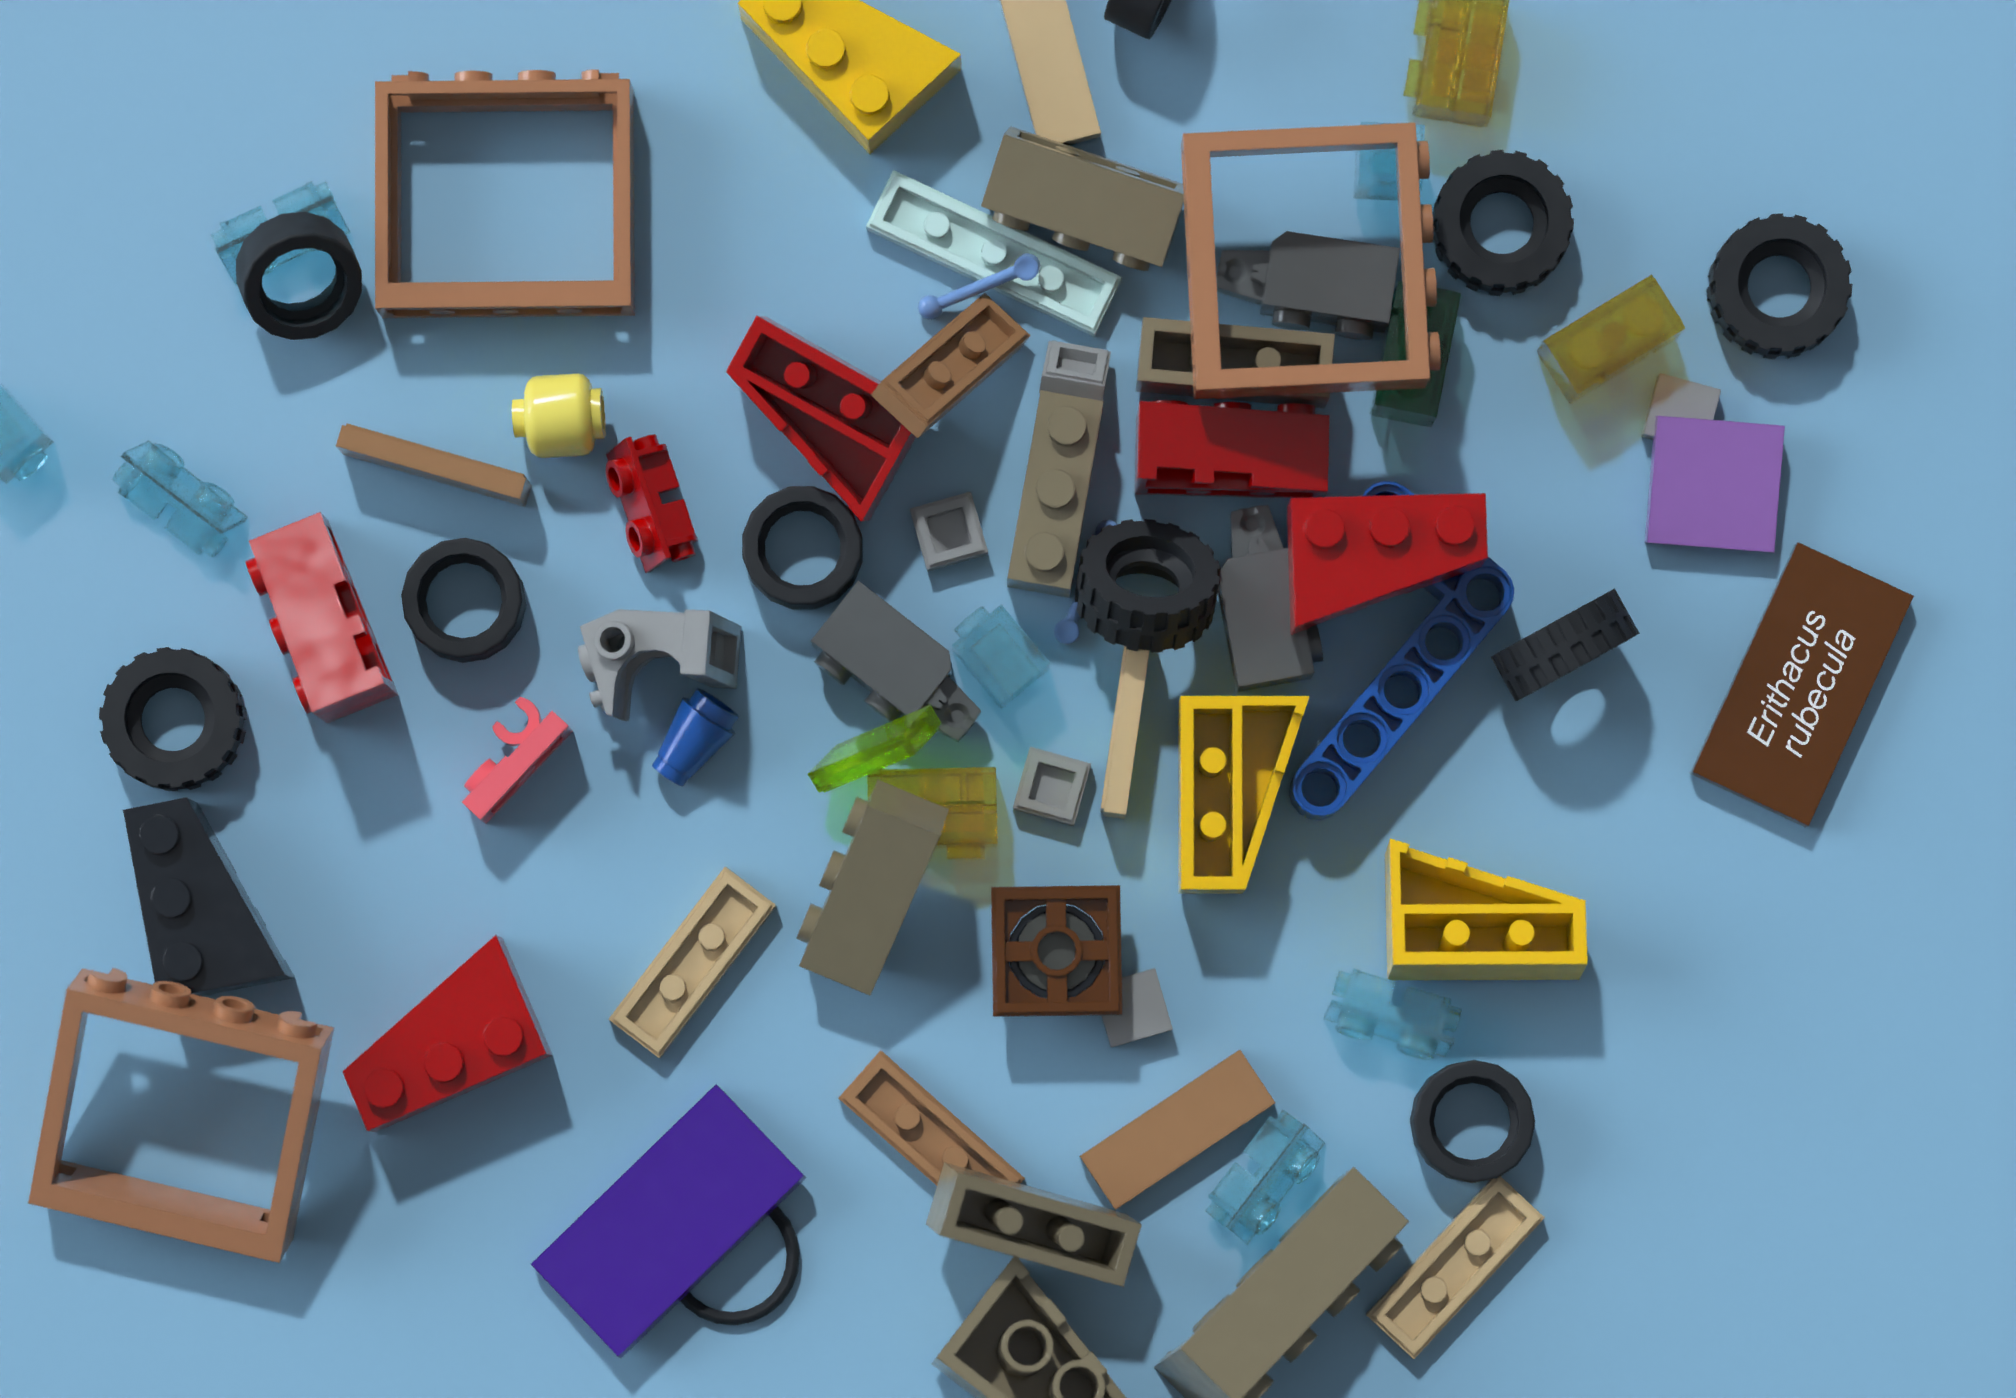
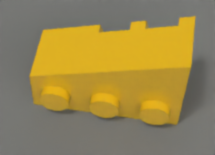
M740 0L738 2L741 20L869 154L875 151L962 70L960 53L860 0Z
M1310 696L1180 697L1178 702V894H1242L1246 890Z
M1389 839L1384 855L1387 981L1580 980L1588 964L1586 900L1510 876L1503 878L1469 867L1466 862L1448 857V859L1440 858L1409 848L1407 843Z

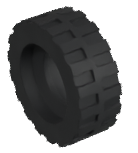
M1493 150L1489 155L1481 157L1478 154L1469 158L1465 165L1462 167L1458 166L1450 174L1435 201L1432 211L1433 239L1436 244L1435 253L1439 261H1443L1448 267L1447 272L1455 280L1459 278L1467 284V288L1475 292L1479 289L1489 292L1488 295L1501 296L1502 293L1512 292V295L1524 292L1526 288L1532 285L1537 286L1555 270L1570 244L1569 240L1574 228V218H1571L1573 205L1570 195H1566L1563 189L1564 183L1558 174L1554 176L1547 169L1548 165L1540 159L1535 161L1526 157L1527 153L1515 151L1513 154L1503 153V150ZM1493 193L1513 194L1523 200L1531 211L1533 217L1531 237L1517 251L1507 254L1493 253L1483 248L1476 241L1472 233L1471 215L1474 207L1481 199Z
M1783 213L1771 214L1768 218L1761 220L1758 217L1749 221L1741 229H1737L1716 254V258L1710 266L1708 278H1710L1709 286L1706 289L1707 301H1710L1712 306L1710 314L1715 324L1719 323L1724 332L1722 334L1730 342L1733 340L1742 347L1740 350L1751 355L1753 352L1761 354L1766 359H1776L1778 356H1787V359L1796 357L1802 352L1812 350L1821 344L1844 318L1848 309L1846 307L1847 302L1852 296L1853 284L1849 283V274L1852 272L1849 260L1845 261L1841 252L1843 247L1838 240L1834 241L1826 233L1828 230L1819 223L1814 225L1806 221V217L1799 215L1785 217ZM1785 256L1791 258L1805 269L1809 277V298L1804 307L1791 316H1769L1761 312L1750 298L1748 292L1750 273L1756 264L1768 257Z
M1131 519L1121 521V524L1114 526L1110 524L1101 528V532L1096 536L1093 534L1087 540L1086 549H1082L1075 589V602H1078L1077 612L1081 619H1085L1087 627L1094 634H1100L1104 637L1105 641L1113 645L1119 644L1125 646L1128 650L1137 652L1138 650H1150V653L1163 652V650L1171 648L1174 650L1183 648L1186 643L1190 641L1195 642L1201 638L1203 630H1208L1212 623L1220 583L1219 561L1214 559V551L1208 544L1204 545L1200 541L1199 536L1191 531L1188 533L1180 529L1178 525L1169 522L1168 524L1159 523L1152 519H1144V521H1133ZM1129 574L1155 575L1175 584L1179 588V592L1166 597L1140 596L1116 584V579Z
M1613 589L1491 656V659L1516 702L1640 633L1618 593Z
M169 647L156 648L157 652L150 654L143 652L133 657L135 660L128 666L123 665L115 673L117 677L112 684H107L103 693L106 696L104 705L99 709V719L102 720L103 731H100L103 743L108 746L111 752L109 755L115 764L119 765L132 778L153 788L156 787L165 791H178V789L186 788L192 790L202 787L201 784L208 780L214 781L221 776V771L227 764L232 765L238 756L235 753L239 744H243L246 734L243 731L244 720H247L246 708L242 705L240 698L242 694L238 686L234 684L229 677L230 675L222 667L192 650L184 648L176 650ZM169 688H180L192 693L200 701L205 716L204 727L199 738L189 747L178 751H166L156 747L148 740L142 727V713L149 699L156 693Z

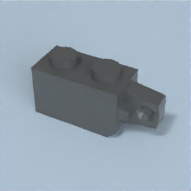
M1286 231L1272 241L1270 250H1222L1216 278L1217 292L1261 305L1260 314L1273 316L1272 324L1277 327L1292 330H1309L1310 323L1315 322L1335 325V334L1338 336L1371 340L1373 338V331L1385 333L1389 324L1400 248Z
M1268 505L1232 511L1230 514L1232 558L1227 559L1220 569L1218 599L1236 692L1311 679L1315 673L1313 663L1323 661L1319 630L1317 625H1314L1309 629L1291 635L1288 548H1283Z
M859 580L811 640L813 648L820 652V655L814 661L815 664L842 685H845L849 678L852 677L871 693L864 701L892 724H895L901 716L912 725L916 720H919L959 742L981 714V710L950 678L952 670L949 651Z

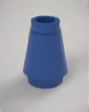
M697 688L690 699L682 698L652 767L673 783L683 787L689 777H692L735 735L732 727L739 718L738 714L715 696Z

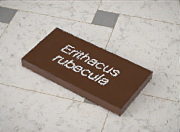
M1797 542L1792 549L1690 774L1803 827H1808L1914 596Z

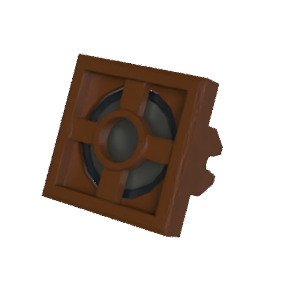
M1120 885L991 887L993 1017L1122 1015Z

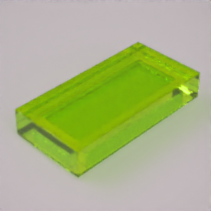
M931 705L835 745L808 773V776L818 792H828L914 756L940 729L939 726L942 723Z

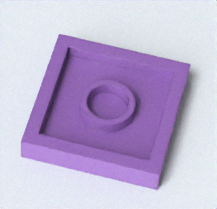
M1656 416L1645 542L1774 553L1785 425Z

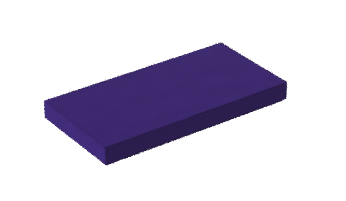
M716 1084L539 1255L531 1265L618 1357L622 1358L807 1177Z

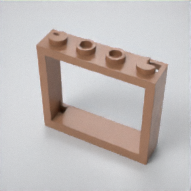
M599 69L583 71L581 79L556 80V73L552 71L526 70L518 73V80H493V74L486 71H460L454 74V81H429V74L408 71V75H391V81H375V309L382 318L635 316L634 91L630 79H619V73H600ZM613 110L614 280L401 283V113Z
M1416 122L1183 133L1181 160L1194 399L1425 388L1430 380V370H1440V340L1438 332H1427L1426 307H1435L1437 304V283L1435 268H1424L1422 243L1433 242V214L1431 204H1420L1419 179H1429L1430 159L1428 141H1417ZM1395 149L1407 360L1221 369L1210 157Z
M82 968L66 989L28 1204L280 1263L294 1237L334 1027L301 1020L303 1012L286 1011L281 1014H275L254 1009L253 1003L239 997L222 996L217 999L194 995L191 994V990L187 986L176 982L160 981L152 985L127 979L128 975L116 968H112L109 974ZM88 1013L298 1062L270 1209L62 1160Z

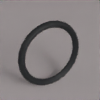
M778 1206L768 1216L778 1226L782 1234L787 1255L784 1274L772 1295L761 1304L748 1310L729 1312L708 1307L689 1292L681 1300V1303L698 1317L716 1324L739 1325L753 1322L768 1315L784 1301L791 1291L798 1274L800 1252L797 1235L792 1224Z

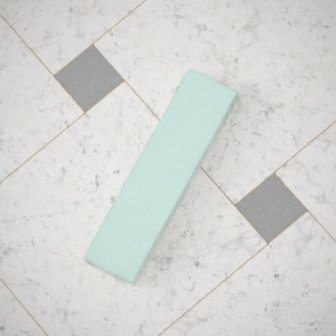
M895 170L892 171L866 225L867 231L974 281L981 280L1014 266L1015 261L1023 254H1033L1038 258L1041 265L1040 271L1035 278L1028 281L1016 278L992 289L1095 337L1121 283V276L1023 230L1002 225L994 221L991 215Z

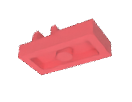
M519 697L515 701L518 707L526 712L528 716V724L523 731L519 733L509 732L498 721L492 726L494 733L502 742L518 747L509 757L505 755L498 764L491 758L486 760L464 785L471 793L462 803L485 824L491 820L573 732L553 711L541 722L538 708L531 701L523 697Z

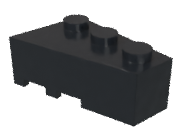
M186 797L123 810L155 983L160 981L176 982L187 986L191 990V994L206 996L295 978L266 929V924L257 908L252 904L236 875L237 872L197 802Z

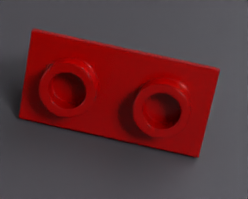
M656 434L644 436L634 441L632 437L625 438L606 453L608 460L606 463V478L614 496L621 499L628 520L626 523V538L630 550L636 557H640L645 573L653 571L669 558H671L672 562H678L695 556L696 552L693 544L698 541L684 499L662 504L659 496L661 493L673 491L680 487L666 444L659 445Z

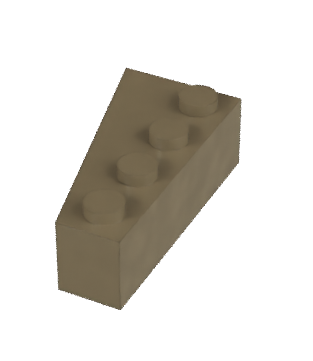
M1355 1167L1351 1168L1339 1177L1278 1240L1280 1244L1274 1250L1270 1249L1241 1277L1235 1285L1237 1289L1231 1295L1227 1294L1198 1321L1192 1330L1194 1334L1175 1350L1169 1351L1154 1368L1185 1398H1260L1274 1382L1266 1372L1282 1356L1290 1363L1293 1362L1317 1337V1334L1310 1326L1326 1310L1332 1317H1335L1359 1293L1360 1289L1353 1283L1355 1278L1368 1265L1375 1272L1379 1271L1400 1250L1403 1244L1395 1236L1408 1224L1409 1220Z
M1015 1256L932 1362V1365L975 1398H1126L1107 1374V1370L1092 1351L1088 1350L1066 1322L1067 1319L1053 1301L1047 1298L1029 1275L1030 1272L1019 1258Z

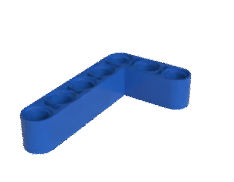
M1391 481L1375 483L1363 494V496L1414 495L1406 487ZM1490 557L1479 568L1423 587L1440 602L1300 766L1291 780L1289 796L1293 807L1299 814L1308 819L1322 820L1338 812L1508 611L1514 599L1515 589L1513 582L1507 572ZM1477 579H1484L1493 583L1498 589L1500 596L1498 606L1490 611H1479L1474 608L1467 599V585ZM1437 627L1447 628L1452 631L1459 643L1457 655L1448 660H1441L1432 656L1425 644L1427 632ZM1394 676H1405L1411 679L1418 690L1416 704L1406 709L1396 708L1391 705L1384 693L1386 681ZM1355 724H1363L1371 728L1376 734L1378 741L1375 753L1364 758L1355 757L1350 754L1343 743V733L1346 728ZM1318 772L1330 776L1335 782L1337 789L1334 802L1323 807L1314 806L1309 803L1302 792V781L1307 775Z

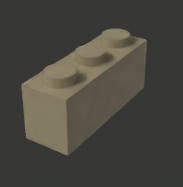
M1010 126L1003 135L981 207L993 210L992 219L1002 225L1027 231L1031 223L1054 231L1052 239L1062 245L1088 251L1091 243L1114 251L1112 259L1117 263L1133 269L1148 271L1150 264L1162 267L1167 258L1184 207L1183 184Z
M1143 317L1136 392L1194 397L1190 321ZM1219 324L1221 369L1332 364L1335 334ZM1330 393L1213 399L1270 404L1297 403L1314 405L1315 408H1325Z
M1040 391L1007 576V587L1070 598L1104 401Z
M877 780L869 801L856 797L842 830V833L853 838L845 855L833 850L819 884L820 887L830 890L822 908L812 903L810 904L796 939L807 943L799 964L800 967L871 996L941 836L949 809L880 780Z
M945 1162L926 1221V1225L940 1236L1122 1287L1125 1283L1142 1224L1122 1212Z

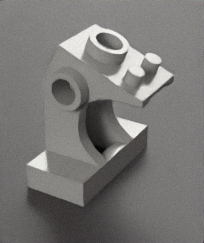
M618 609L580 626L585 642L584 645L578 647L580 663L587 679L590 682L596 681L599 689L589 693L590 700L594 708L600 706L606 715L622 721H629L631 693L635 677L642 667L655 658L673 657L680 664L681 675L712 688L737 689L741 625L712 611L685 609V613Z

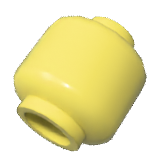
M578 373L532 377L525 386L524 399L512 400L514 437H526L531 453L538 458L588 455L593 450L596 439H605L606 419L602 388L593 389L589 379L583 374Z

